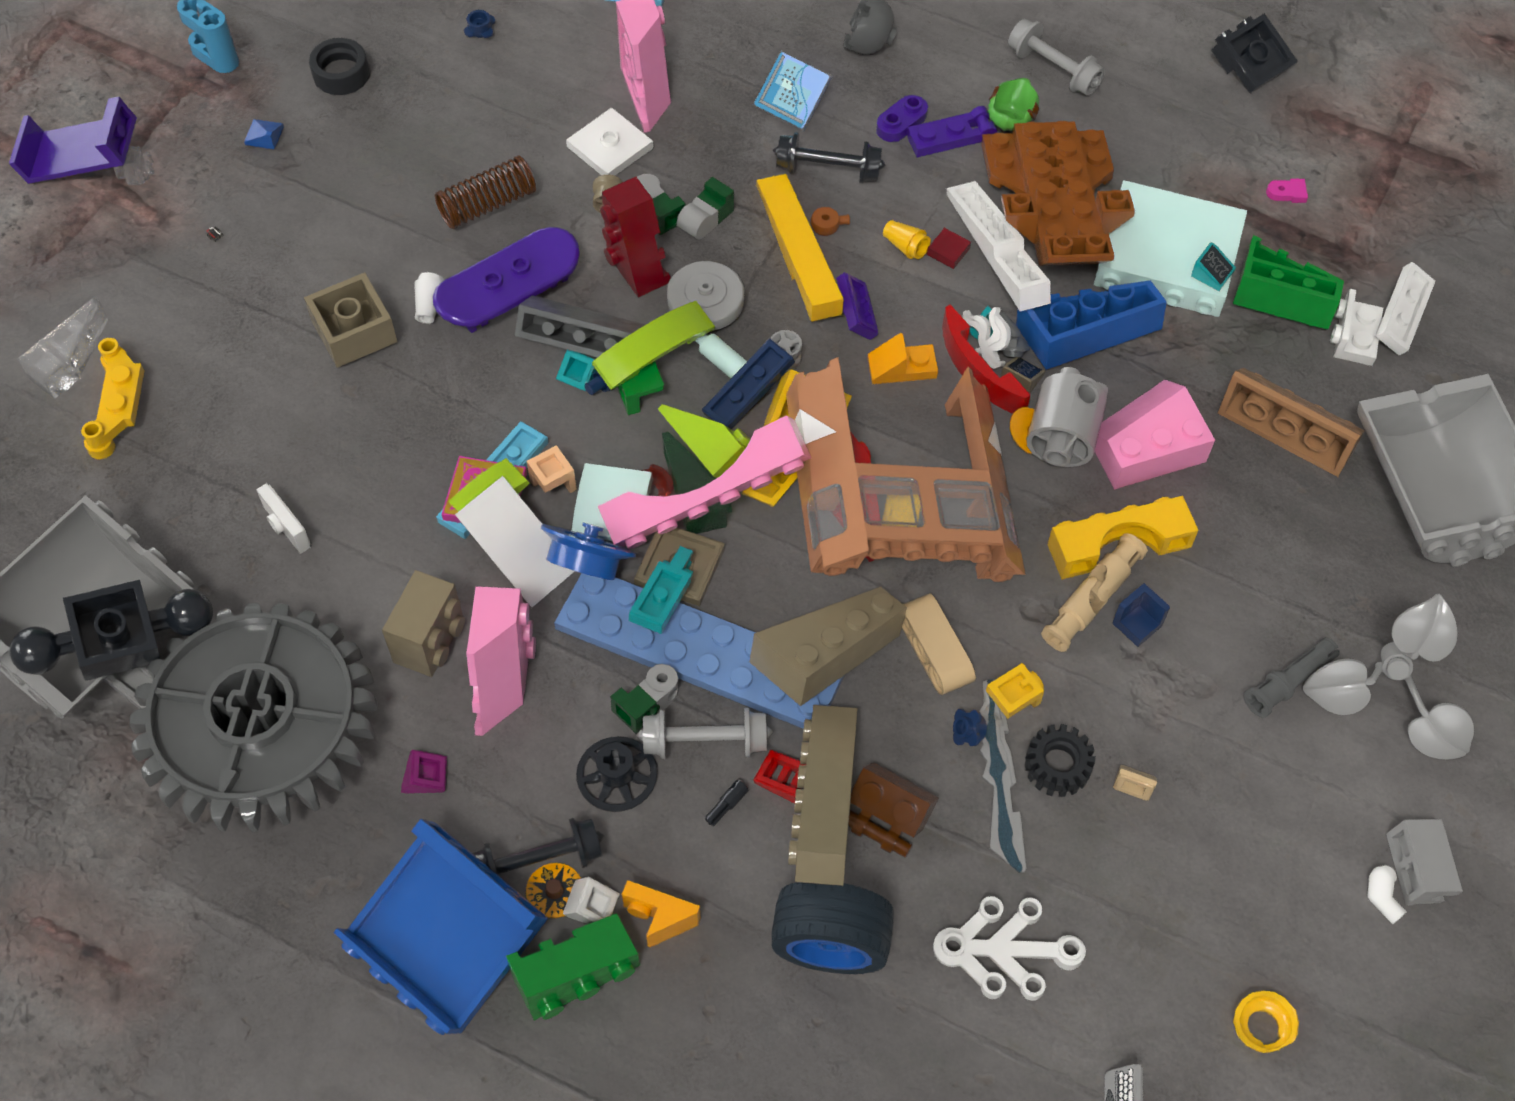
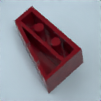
M636 176L602 191L603 206L600 207V212L605 227L602 228V233L606 241L607 248L604 249V254L608 263L611 266L615 265L638 298L667 285L671 277L661 265L660 260L666 258L662 247L657 248L655 235L660 233L653 199Z

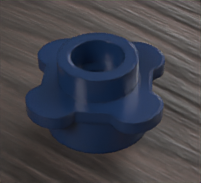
M474 10L466 17L467 27L464 29V34L467 37L489 38L493 35L492 25L495 24L494 16L489 15L484 10Z
M958 709L954 715L953 741L956 745L968 743L970 746L975 747L986 735V721L978 710L966 713L964 709Z

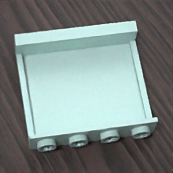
M1123 180L1121 190L1130 191L1135 214L1131 219L1109 233L1114 252V261L1099 263L1094 285L1108 290L1109 286L1151 280L1168 305L1219 317L1226 300L1231 276L1222 289L1217 291L1191 277L1195 262L1210 242L1217 245L1233 265L1235 264L1247 210Z

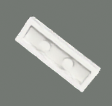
M1414 262L1403 267L1376 334V337L1397 355H1401L1409 350L1435 284V280Z

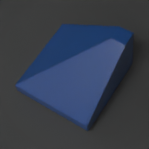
M253 119L244 143L249 146L275 149L284 125L283 123Z

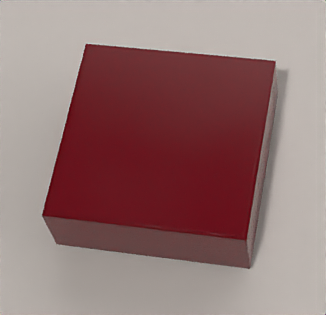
M943 228L928 247L927 255L954 269L969 251L971 241Z

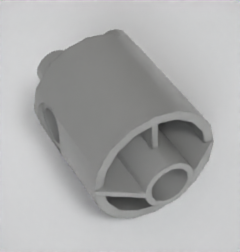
M1064 367L1060 370V373L1047 377L1041 384L1026 438L1027 447L1031 453L1040 460L1054 466L1078 467L1088 463L1094 455L1107 404L1108 387L1103 383L1081 375L1073 367Z

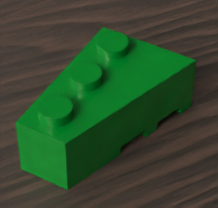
M617 913L574 929L572 931L573 937L557 945H554L552 940L548 939L539 943L538 946L541 951L520 958L518 952L506 956L513 980L534 1021L541 1017L544 1020L550 1019L564 1010L565 1004L577 998L579 1001L586 1000L600 991V986L609 981L620 982L634 974L635 968L640 966L638 952Z

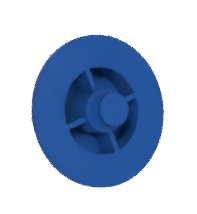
M583 522L582 526L585 527L584 533L551 525H541V529L552 539L546 560L576 572L614 580L620 560L633 558L637 555L636 552L628 548L614 545L599 538L598 533L599 531L603 532L604 528Z

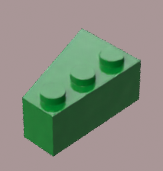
M1253 235L1243 261L1233 304L1328 330L1341 300L1344 280L1309 262L1303 266L1287 258L1289 252L1281 248L1276 252L1262 245V239Z

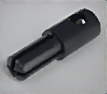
M737 779L719 798L720 801L705 816L706 822L711 826H715L729 809L732 810L749 791L748 787Z

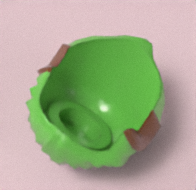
M1018 78L1001 83L995 87L989 98V117L994 122V125L1003 131H1013L1015 123H1027L1035 120L1040 109L1038 93L1027 78Z

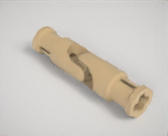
M1129 533L1123 534L1120 537L1119 545L1112 553H1107L1091 571L1088 578L1081 583L1059 609V616L1055 621L1043 628L1041 635L1047 644L1061 652H1065L1069 648L1070 640L1078 631H1083L1112 594L1129 577L1131 567L1136 561L1142 560L1146 556L1148 550L1143 541Z

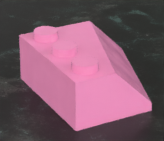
M654 0L616 1L621 70L644 133L650 132L671 104L664 52L666 42L661 25L665 24L662 7L656 6Z
M475 588L466 654L470 686H473L472 710L473 713H477L474 726L476 736H483L523 705L528 659L535 658L536 638L532 637L533 623L532 620H529V603H523L521 589Z

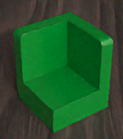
M655 361L642 368L638 375L618 386L627 415L640 412L639 397L664 390V383Z

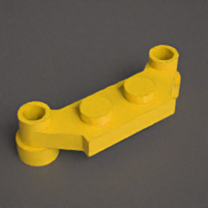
M105 338L98 344V350L101 354L100 361L106 371L97 419L87 422L81 429L87 452L92 458L99 460L108 458L113 454L115 450L113 439L126 427L135 426L144 377V369L141 363H134L114 338Z

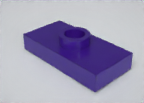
M844 272L836 280L843 297L842 311L846 316L848 328L871 340L878 335V328L866 283Z

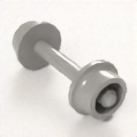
M1024 18L1016 24L1009 36L1008 44L1016 50L1017 57L1023 59L1033 50L1040 53L1073 75L1069 88L1074 93L1080 91L1089 96L1099 87L1105 75V68L1097 63L1095 56L1090 55L1081 64H1078L1040 40L1044 28L1041 22H1031Z
M744 708V725L665 727V710H660L657 715L643 716V730L638 732L637 737L643 741L644 754H656L661 759H666V742L744 740L745 757H750L753 752L767 751V738L770 737L773 731L770 727H766V713H753L749 708Z

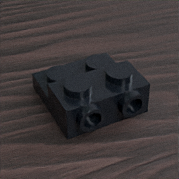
M1265 13L1256 19L1249 16L1236 26L1237 30L1233 33L1230 29L1226 30L1215 39L1217 44L1211 49L1226 73L1229 74L1235 71L1250 93L1287 71L1298 62Z

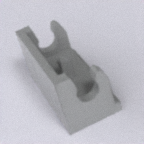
M1442 819L1404 820L1386 833L1406 906L1445 902L1444 896H1455L1463 892Z

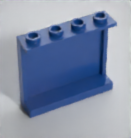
M420 819L411 831L417 836V839L349 928H337L334 934L343 941L341 947L345 952L356 959L362 958L371 966L369 972L373 977L384 984L390 983L399 991L397 997L402 1003L411 1009L418 1008L427 1016L425 1022L431 1029L441 1035L445 1033L458 1034L463 1032L510 970L506 956L514 952H518L520 956L548 920V917L436 822Z

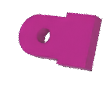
M1305 179L1274 180L1268 184L1266 189V195L1275 201L1306 203L1308 200Z

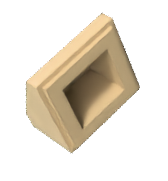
M1120 765L1113 788L1149 801L1156 787L1157 778L1128 766Z

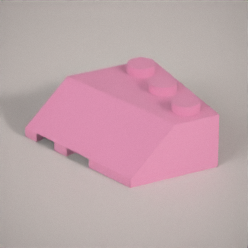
M1163 380L1101 423L1095 453L1115 490L1207 462L1215 439L1186 386Z

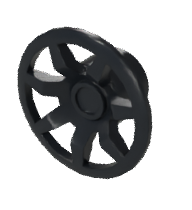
M620 736L609 737L594 743L582 755L577 766V784L583 797L596 808L610 812L626 811L640 805L649 797L656 784L657 765L652 754H644L643 744L637 740ZM627 746L634 747L641 753L633 756ZM591 758L596 763L597 771L583 777L584 768L587 761ZM645 759L650 766V777L635 771V767ZM602 781L604 784L599 798L596 799L588 792L585 784H596ZM632 781L636 784L647 785L643 793L632 800L627 784ZM613 788H618L626 803L614 805L605 803V801L611 795Z

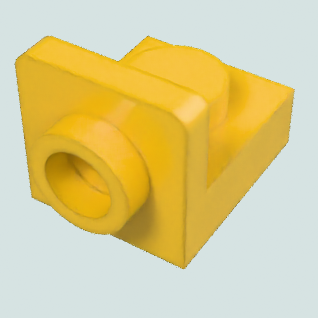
M1023 663L989 683L986 688V692L1007 719L1030 704L1034 708L1040 705L1045 691L1040 677L1034 671L1029 672Z

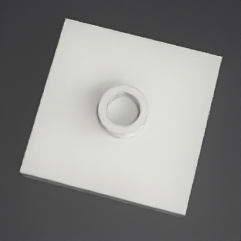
M610 108L566 139L567 147L600 175L616 176L653 149V140L613 108Z

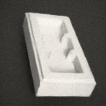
M266 483L256 489L263 507L269 514L266 518L277 534L283 532L300 554L311 548L305 528L271 485Z

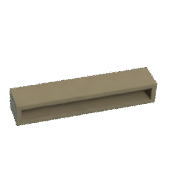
M813 705L812 719L804 720L803 741L807 742H802L800 764L804 765H799L797 788H804V790L796 789L794 813H801V815L793 814L791 838H797L798 841L790 840L788 864L796 865L795 882L844 886L858 708Z

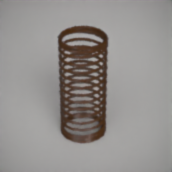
M517 155L513 160L508 159L507 163L502 162L501 166L496 165L495 169L491 167L489 171L483 170L482 174L477 173L476 177L471 176L470 180L464 179L463 183L458 182L457 186L451 185V188L446 187L444 191L439 190L435 193V200L446 224L451 229H455L461 226V220L467 224L468 218L474 221V215L480 218L481 213L486 215L487 210L493 211V207L499 209V204L505 206L506 202L511 204L512 199L517 201L518 196L524 198V193L527 195L535 193L536 182L527 162L523 157ZM519 163H520L521 166L523 167V169H524V171H525V173H526V175H527V177H528L529 183H528V181H527V178H526L525 174L523 173L522 169L520 168ZM503 165L507 166V171L503 168ZM497 168L501 169V175L497 171ZM491 170L494 171L495 178L491 174ZM511 172H512V174L514 175V177H515V179H516V181H517V183H518V185H519V187H520L521 193L519 192V190L517 189V187H516V185H515V183H514V180H513V178H512ZM485 173L488 174L489 181L485 178ZM505 175H506V177L508 178V180H509V182H510V184H511V186H512V188H513V191H514L515 196L512 194V192H511V190H510V188H509V186H508V184H507ZM478 176L482 177L483 185L478 180ZM472 179L476 181V186L472 183ZM499 179L501 180L502 184L504 185V187H505V189H506L508 198L506 197V195H505V193H504V191H503V189H502V187H501V184H500V182H499ZM466 182L469 183V185H470V190H469L468 187L466 186ZM493 182H494V184L496 185V187H497V189H498V191H499V193H500V196H501V198H502V201L500 200V198H499V196H498V194H497V192H496V190H495V188H494ZM486 184L488 185L489 189L491 190V192H492V194H493V197H494V199H495L496 204H495L494 201L492 200V198H491V196H490V193H489V191H488V188H487ZM459 185L463 186L464 193L461 191ZM453 188L457 189L458 197L453 192ZM481 189L483 190V192H484V194H485V196H486V198H487V200H488L489 206H488V204L486 203V201H485V199H484V197H483V194H482V192H481ZM447 190L451 193L452 200L447 195ZM475 192H476V194H477V196H478V198H479V200H480V202H481V204H482L483 209L481 208V206H480V204H479V202H478V200H477V198H476ZM469 196L471 197V199H472V201H473V203H474V205H475V208H476V210H477V213H476L475 209L473 208V205H472V203H471V201H470V199H469ZM463 199H464V201H465V203H466V205H467V207H468V209H469L470 214L468 213V211H467V209H466V207H465V205H464ZM443 203L445 204V206H446V208H447V210H448V213H449L450 217L448 216V214H447V212H446V210H445V207H444ZM457 203H458V205L460 206V208H461V210H462V213H463V215H464V218H463V216H462V214H461V212H460V210H459V208H458V206H457Z

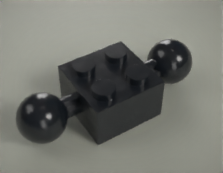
M140 579L63 598L70 631L54 634L43 627L25 628L13 638L10 645V657L13 664L20 671L31 675H39L54 668L60 656L76 652L80 670L85 681L143 667L149 665L153 660L161 659L154 632L171 629L179 635L191 636L211 623L213 607L208 597L202 592L194 589H183L174 593L166 602L165 607L148 611Z

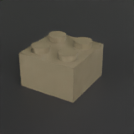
M365 272L304 297L310 319L337 368L397 343L392 319Z
M417 570L414 571L382 629L393 663L433 677L438 666L442 667L444 665L453 637H458L461 634L465 624V617H463L460 606L461 602L458 598L455 584Z

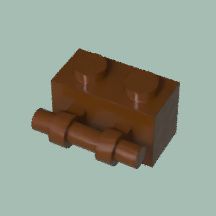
M873 762L863 767L851 791L850 803L862 810L859 815L850 810L848 826L851 827V832L857 836L862 837L865 835L881 844V849L890 854L894 851L906 858L913 845L901 839L903 832L913 838L922 832L939 797ZM873 816L890 824V830L887 831L871 822Z

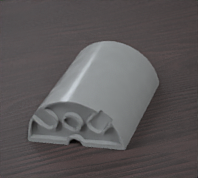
M1489 374L1434 385L1424 393H1416L1414 389L1359 401L1357 408L1358 416L1418 546L1426 559L1438 563H1451L1453 567L1468 563L1472 559L1483 556L1485 559L1496 558L1504 553L1505 548L1515 544V425Z
M86 495L0 572V672L46 710L49 708L57 717L62 719L107 676L85 681L79 667L76 652L60 656L55 667L46 673L39 675L24 673L13 664L10 657V645L16 634L25 628L35 626L46 628L54 634L70 631L63 602L64 597L140 579L148 611L165 607L166 602L174 593L183 589H193L194 583L187 575L181 571L174 573L165 565L167 560L157 549L151 547L149 550H145L137 543L141 539L137 532L129 525L124 524L120 526L112 519L114 514L103 502L97 500L94 503Z

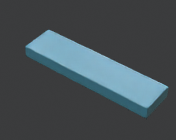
M520 421L487 460L500 462L507 458L513 465L524 466L527 469V461L541 453L548 445V437ZM442 511L436 516L439 524L464 539L469 536L470 532L462 523L443 520Z

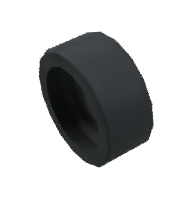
M348 38L325 40L313 49L309 57V66L316 86L325 93L347 95L356 92L365 85L369 78L370 69L363 47L354 40ZM337 60H350L356 63L354 67L342 73L323 71L325 66Z

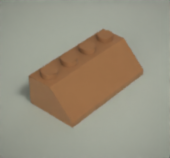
M1245 368L1236 370L1233 374L1218 414L1337 477L1342 472L1365 430L1355 426L1352 422L1326 411L1323 407L1313 404L1295 395L1292 391L1268 381L1260 374L1253 373Z

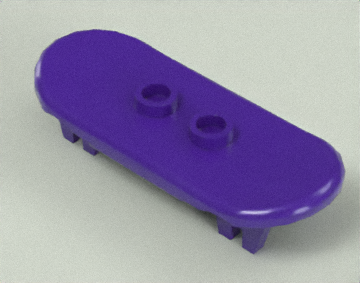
M559 227L538 229L443 280L433 293V306L444 320L455 325L467 327L473 333L477 331L476 326L479 324L484 327L488 324V320L494 319L519 306V304L532 295L537 296L548 288H555L560 280L562 283L567 281L579 261V244L575 237L565 229Z

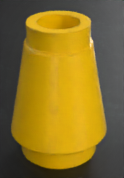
M890 220L883 229V236L909 259H920L927 253L931 239L927 236L925 230L894 220Z

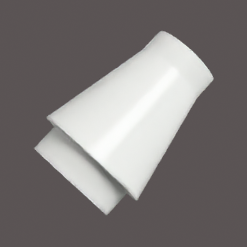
M421 273L414 282L415 319L421 323L430 324L434 322L436 310L433 306L432 296L435 288L444 280L438 274Z

